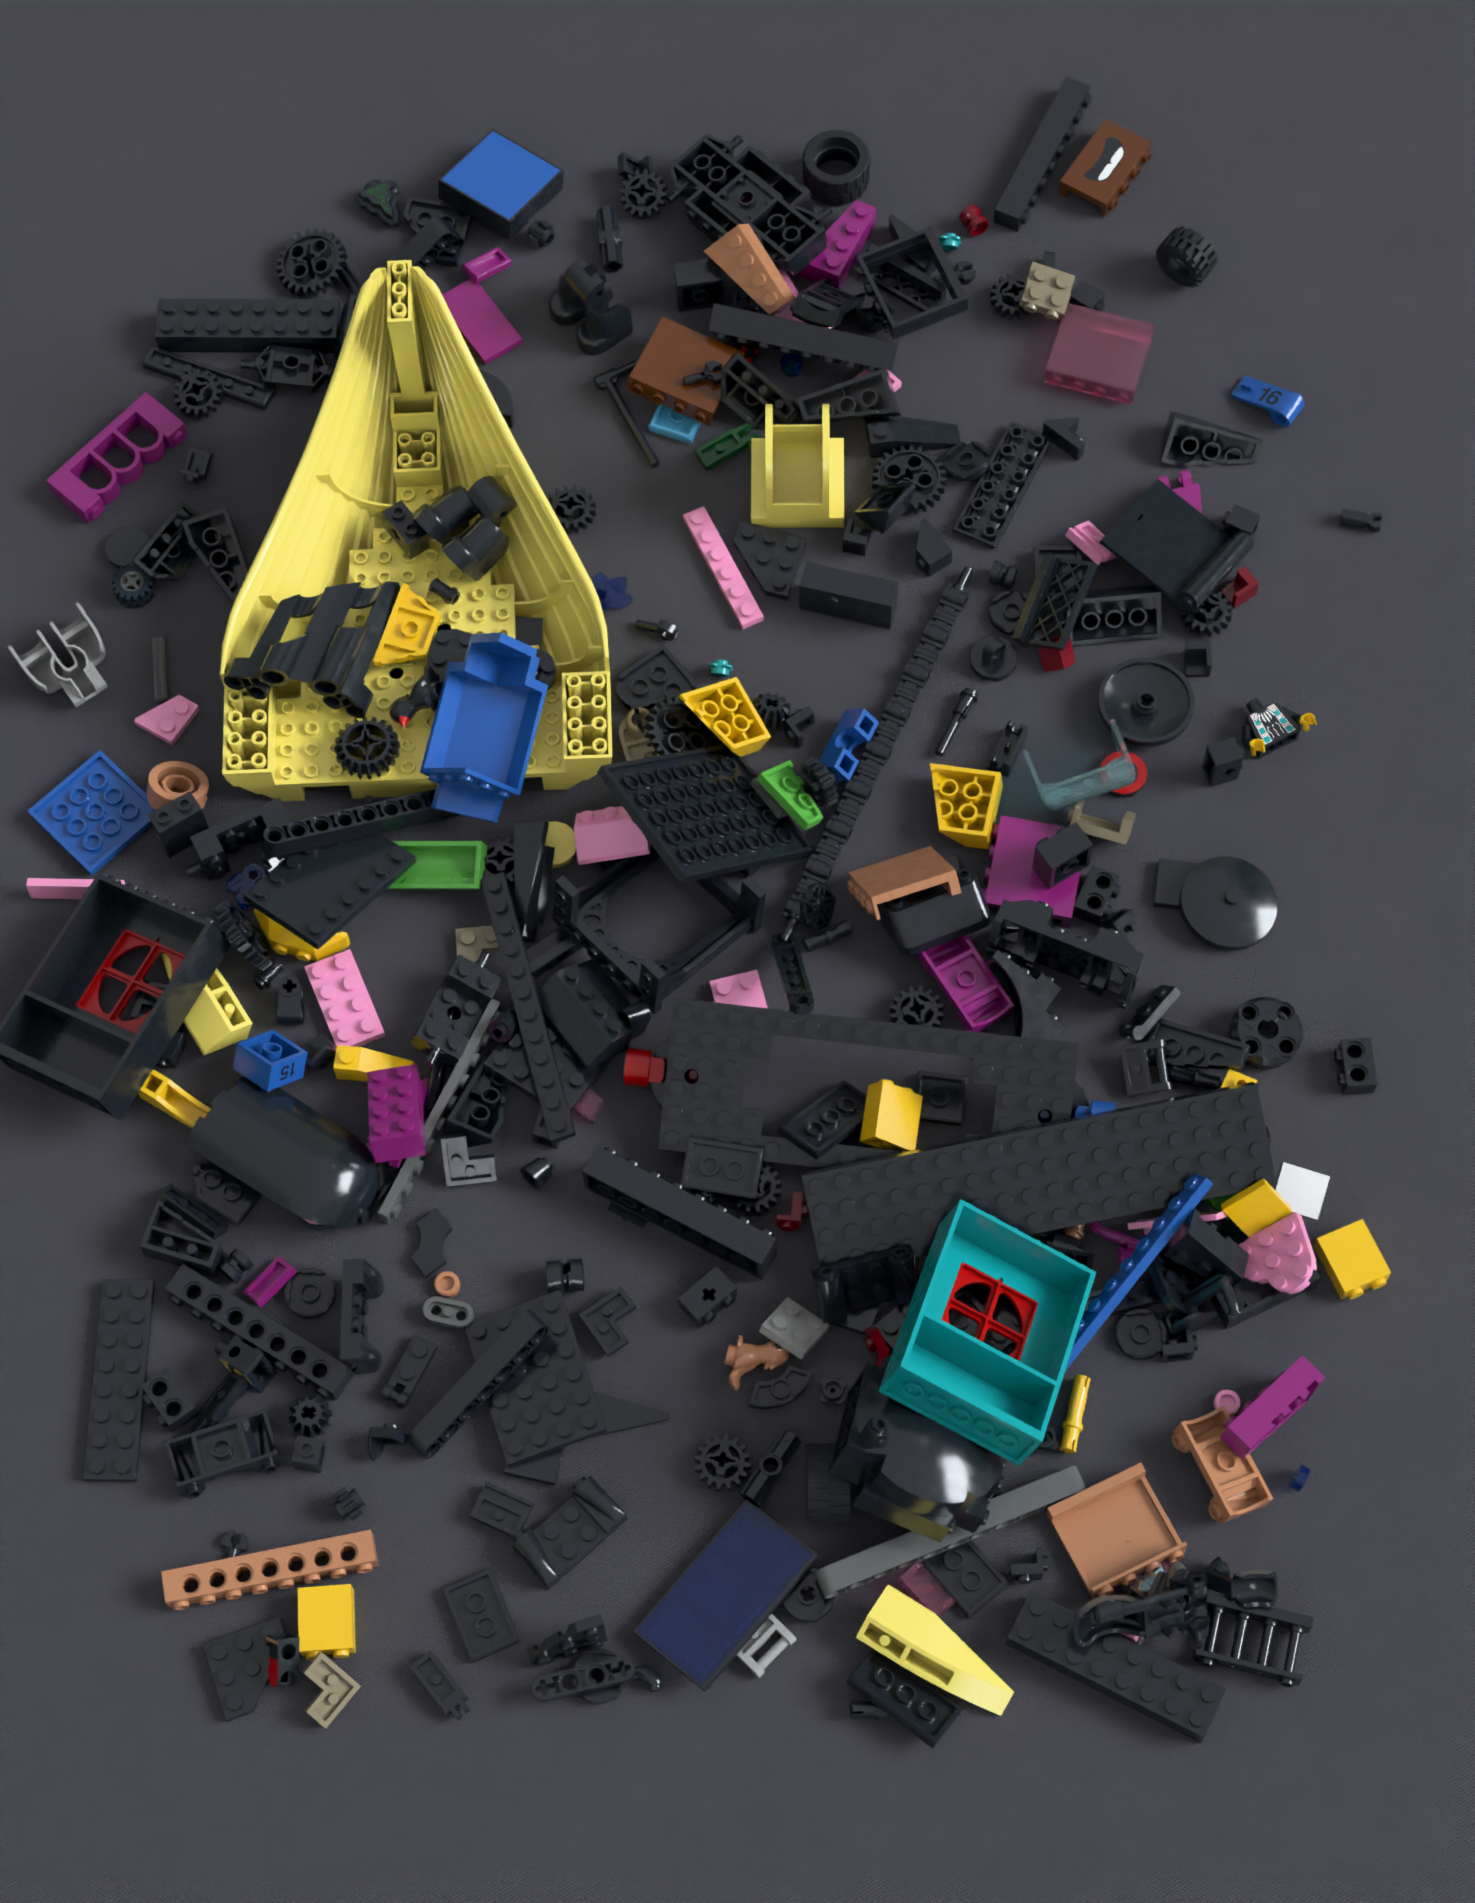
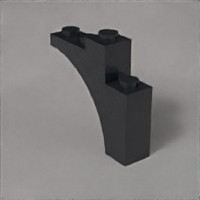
M996 950L991 953L985 960V963L998 975L1014 1004V1036L1055 1040L1064 1026L1059 1022L1057 1016L1045 1011L1061 989L1056 984L1055 979L1043 973L1033 978L1028 969L1015 964L1012 961V957L1006 952Z

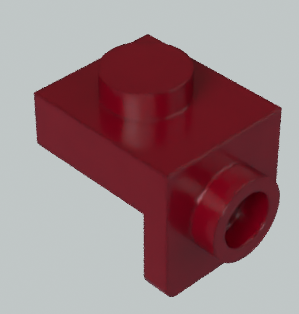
M793 1191L791 1215L776 1214V1227H780L783 1231L801 1229L802 1216H807L808 1209L807 1201H803V1192Z

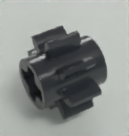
M546 219L543 222L535 220L527 230L528 237L530 238L529 242L536 248L539 246H549L555 237L554 230L552 229L553 225Z
M344 1487L334 1494L337 1501L332 1504L343 1520L349 1516L354 1521L363 1514L360 1508L365 1503L354 1488L348 1492Z

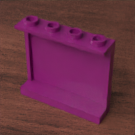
M1001 815L1000 824L995 823L992 838H997L996 845H991L988 859L992 860L991 867H986L984 881L988 882L987 889L982 888L988 907L1000 909L1004 899L1010 902L1023 900L1042 901L1054 909L1053 919L1061 920L1060 926L1070 928L1080 871L1053 888L1048 889L1032 867L1036 844L1045 837L1050 838L1054 836L1063 826Z

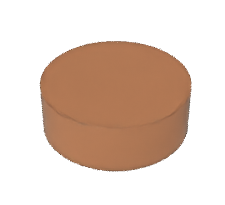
M445 1271L437 1275L434 1287L440 1297L452 1298L460 1290V1281L455 1273Z

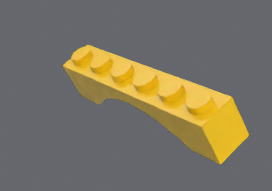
M154 1069L138 1092L140 1098L192 1129L199 1117L205 1118L211 1108L195 1099L172 1080Z

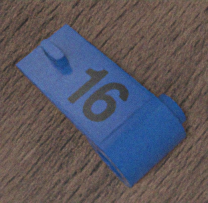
M1246 375L1230 394L1234 399L1269 411L1272 420L1284 428L1289 427L1305 407L1303 397L1299 393L1282 389Z

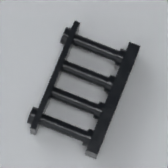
M1212 1592L1207 1593L1204 1602L1207 1603V1609L1211 1613L1209 1633L1204 1650L1196 1649L1193 1655V1659L1199 1661L1198 1664L1210 1668L1218 1665L1278 1680V1684L1285 1687H1294V1684H1300L1303 1675L1294 1673L1300 1638L1304 1633L1310 1632L1314 1617L1274 1607L1246 1608L1239 1605L1235 1598ZM1225 1613L1235 1615V1619H1237L1230 1657L1214 1653L1221 1617ZM1251 1620L1260 1621L1262 1626H1264L1257 1663L1241 1660L1247 1625ZM1278 1626L1288 1628V1632H1290L1283 1670L1267 1666L1274 1629H1277Z

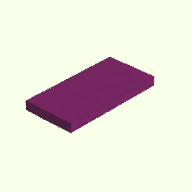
M468 279L442 294L463 338L484 365L523 343L521 336L479 283L475 284L471 279Z

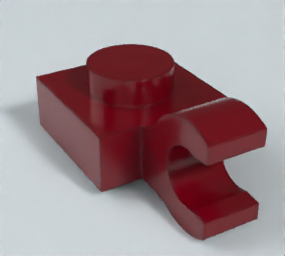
M870 1326L863 1330L866 1335L864 1342L870 1352L874 1351L877 1354L875 1366L878 1367L885 1357L891 1355L879 1329Z

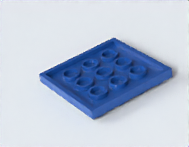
M99 750L27 812L81 867L93 876L152 825L148 815L155 810L149 805L146 793Z

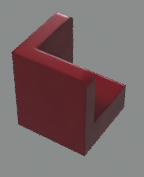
M1244 566L1237 571L1235 580L1221 589L1223 592L1222 596L1224 598L1228 597L1229 604L1235 609L1257 594L1259 582Z
M1052 637L1051 639L1053 642L1058 643L1060 637ZM1070 637L1064 651L1038 647L1044 671L1064 670L1075 663Z

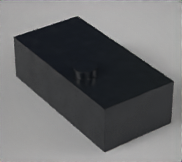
M806 562L799 585V609L891 629L897 608L898 582Z

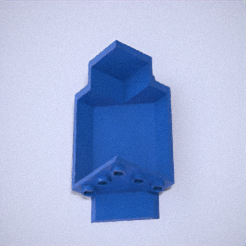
M501 632L471 634L464 662L448 663L420 773L429 776L428 780L437 783L431 808L498 823L503 800L509 799V796H520L548 689L547 684L535 679L540 658L536 657L538 649Z

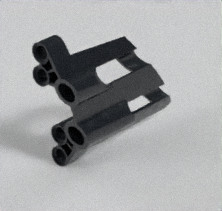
M385 581L380 586L367 589L360 587L361 582L326 587L322 594L314 597H302L298 594L281 600L249 658H234L224 677V683L234 690L245 688L251 697L259 700L266 699L272 686H283L289 680L307 683L314 693L323 696V702L328 707L333 709L344 707L350 716L363 718L374 696L371 690L362 682L381 641L400 591L399 583ZM373 606L364 626H342L350 608L363 609ZM313 615L303 635L289 641L280 642L291 617L303 618Z

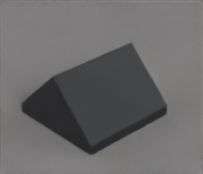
M914 483L880 485L854 513L858 518L884 534L909 508L916 486Z

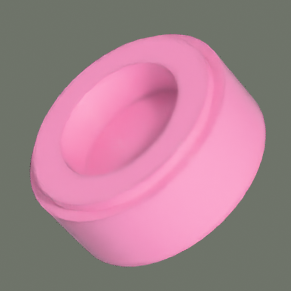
M1232 1390L1220 1391L1213 1403L1215 1410L1225 1406L1230 1417L1238 1412L1241 1404L1239 1396Z

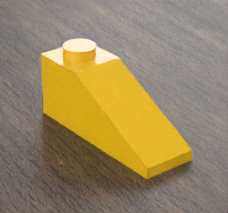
M337 1045L333 1069L337 1079L367 1082V1072L413 1065L414 1061L363 1047Z

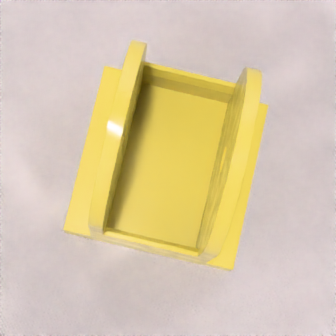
M766 404L765 438H751L752 524L768 528H844V438H830L829 404H822V424L773 425V404Z

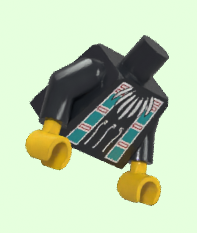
M1255 698L1246 705L1251 714L1246 716L1245 724L1242 727V744L1250 750L1251 756L1257 755L1258 759L1298 740L1300 727H1303V730L1307 732L1310 730V724L1316 726L1315 716L1312 713L1304 715L1295 713L1285 707H1281L1276 702L1264 707L1259 699Z

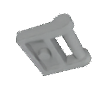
M763 1605L735 1632L738 1636L764 1607ZM771 1614L736 1656L756 1677L760 1678L765 1673L764 1669L788 1645L792 1646L797 1639ZM777 1632L781 1638L756 1662L751 1656ZM727 1641L725 1642V1645L729 1648L731 1644Z

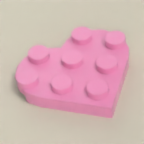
M1295 1212L1239 1244L1241 1248L1250 1254L1244 1277L1248 1280L1260 1284L1269 1282L1278 1291L1287 1292L1288 1294L1301 1292L1309 1286L1310 1282L1308 1280L1312 1276L1313 1269L1316 1270L1317 1268L1316 1258L1302 1216L1299 1213Z

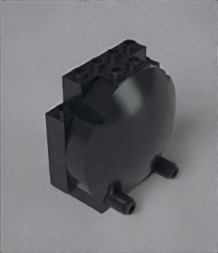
M891 1356L885 1357L878 1367L867 1363L848 1391L828 1473L857 1485L853 1507L923 1536L941 1542L946 1534L953 1532L955 1526L975 1533L979 1526H984L988 1520L990 1511L987 1510V1505L990 1503L994 1491H999L1003 1485L1004 1476L1001 1474L1008 1460L878 1392Z

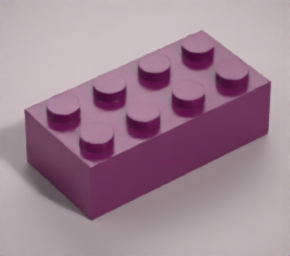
M417 1064L367 1072L369 1141L375 1163L426 1155L422 1083Z

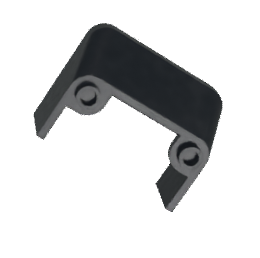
M961 853L957 855L960 870L956 872L961 893L952 896L947 890H944L913 903H909L902 896L877 904L880 915L879 920L901 954L906 956L916 955L983 929L991 923L990 910L977 876Z

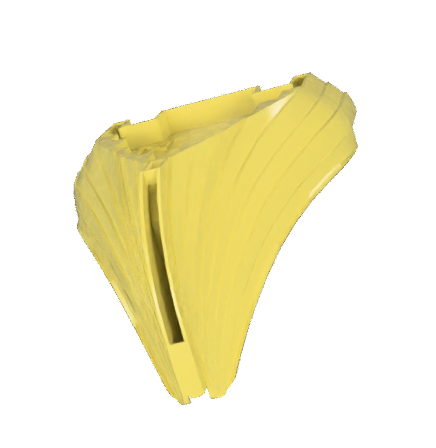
M412 260L387 261V271L386 268H376L359 291L332 378L307 445L270 528L238 592L229 615L222 642L220 676L224 685L222 774L234 787L239 786L255 794H263L273 799L280 797L282 802L305 801V787L349 785L353 799L364 798L367 795H371L373 798L401 797L436 789L437 783L428 780L429 776L420 773L436 712L432 711L431 707L419 710L405 728L393 721L389 714L390 707L396 699L402 696L405 697L406 694L410 696L413 686L424 675L427 658L382 666H375L373 659L362 683L371 690L374 697L365 716L368 721H371L373 716H375L377 723L384 719L386 726L391 724L393 732L397 733L398 741L400 742L399 758H395V766L388 765L389 772L387 773L382 770L380 778L376 774H372L371 780L367 778V775H363L361 780L358 778L357 773L353 776L349 775L348 770L344 771L341 768V763L337 762L334 748L337 746L335 744L336 737H340L339 730H346V723L354 724V717L350 716L344 707L341 709L328 707L323 702V696L314 693L310 689L309 684L289 680L283 686H272L266 699L263 700L251 697L245 688L234 690L224 683V677L234 658H249L281 600L298 594L302 597H314L322 594L326 587L361 582L360 587L366 589L380 586L385 581L398 582L400 587L402 583H406L413 593L417 596L420 595L429 606L434 607L441 613L439 626L447 624L451 629H458L471 634L501 632L516 639V617L543 618L541 650L547 652L553 658L556 665L557 678L554 685L546 692L524 778L542 777L544 790H564L573 787L583 780L592 778L598 774L597 771L602 765H608L612 762L608 637L599 597L575 548L505 422L438 286L420 267L412 266ZM489 475L493 476L517 503V506L501 521L499 527L509 537L508 549L504 556L478 581H475L459 569L441 549L442 545L430 535V548L410 560L383 527L382 511L400 500L413 514L421 505L425 503L431 505L450 488L461 485L468 491L475 482ZM479 514L469 521V527L480 517ZM438 578L451 588L456 587L458 589L460 597L454 605L445 604L444 599L428 590L433 579ZM373 606L363 609L350 608L342 626H364ZM313 615L303 618L291 617L280 642L289 641L303 635ZM539 645L531 646L533 648L540 649ZM400 668L404 672L403 676L399 679H393L389 675L391 670ZM356 718L358 722L363 721V718ZM367 741L366 754H368L369 744ZM358 757L355 758V759L364 761L362 758H358Z

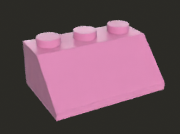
M623 806L607 807L596 811L587 810L576 814L574 833L579 865L650 854L651 843L647 841L645 835L632 821Z

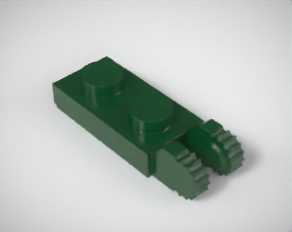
M745 423L694 450V455L705 470L708 471L742 452L745 448H750L751 438H759L757 433H753L741 440L744 435H747L752 430L751 425Z

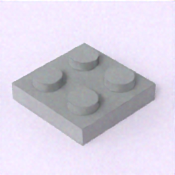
M787 1297L761 1325L759 1332L802 1360L827 1332L830 1325L828 1323L823 1324L822 1319Z

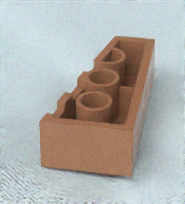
M749 224L737 225L704 250L769 315L779 314L791 305L795 296Z

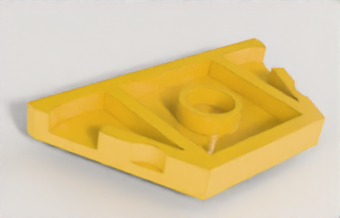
M402 583L373 659L375 666L422 660L428 656L430 644L441 621V613L434 607L429 606L420 595L417 596L413 593L406 583Z

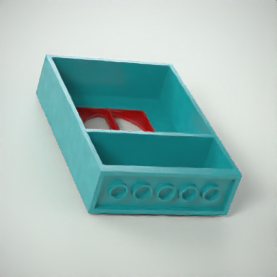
M960 1199L938 1226L878 1392L1020 1466L1043 1442L1096 1272ZM981 1283L990 1288L983 1313L956 1300L954 1294L960 1288L969 1284ZM999 1294L1007 1296L1015 1306L1021 1321V1333H1017L993 1320L992 1315ZM949 1309L977 1323L978 1328L975 1337L950 1325ZM987 1330H992L1014 1342L1016 1345L1014 1352L1008 1356L984 1343Z

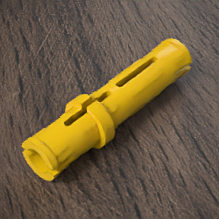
M1084 1375L1074 1376L1066 1421H1063L1062 1424L1064 1431L1059 1450L1067 1454L1076 1453L1079 1433L1083 1430L1081 1423L1091 1381L1089 1377Z

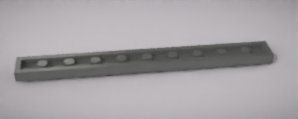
M494 999L490 1000L462 1057L456 1064L424 1125L426 1153L432 1152L436 1143L434 1138L437 1132L443 1131L447 1121L445 1117L449 1109L453 1110L458 1102L459 1097L457 1094L461 1088L464 1089L468 1084L470 1078L468 1073L472 1067L476 1068L481 1058L479 1053L482 1047H487L491 1040L488 1033V1025L501 1011L500 1002ZM425 1155L406 1159L378 1211L380 1221L389 1224L392 1218H397L402 1207L400 1204L404 1196L407 1197L412 1190L413 1183L411 1181L415 1174L419 1175L423 1169Z

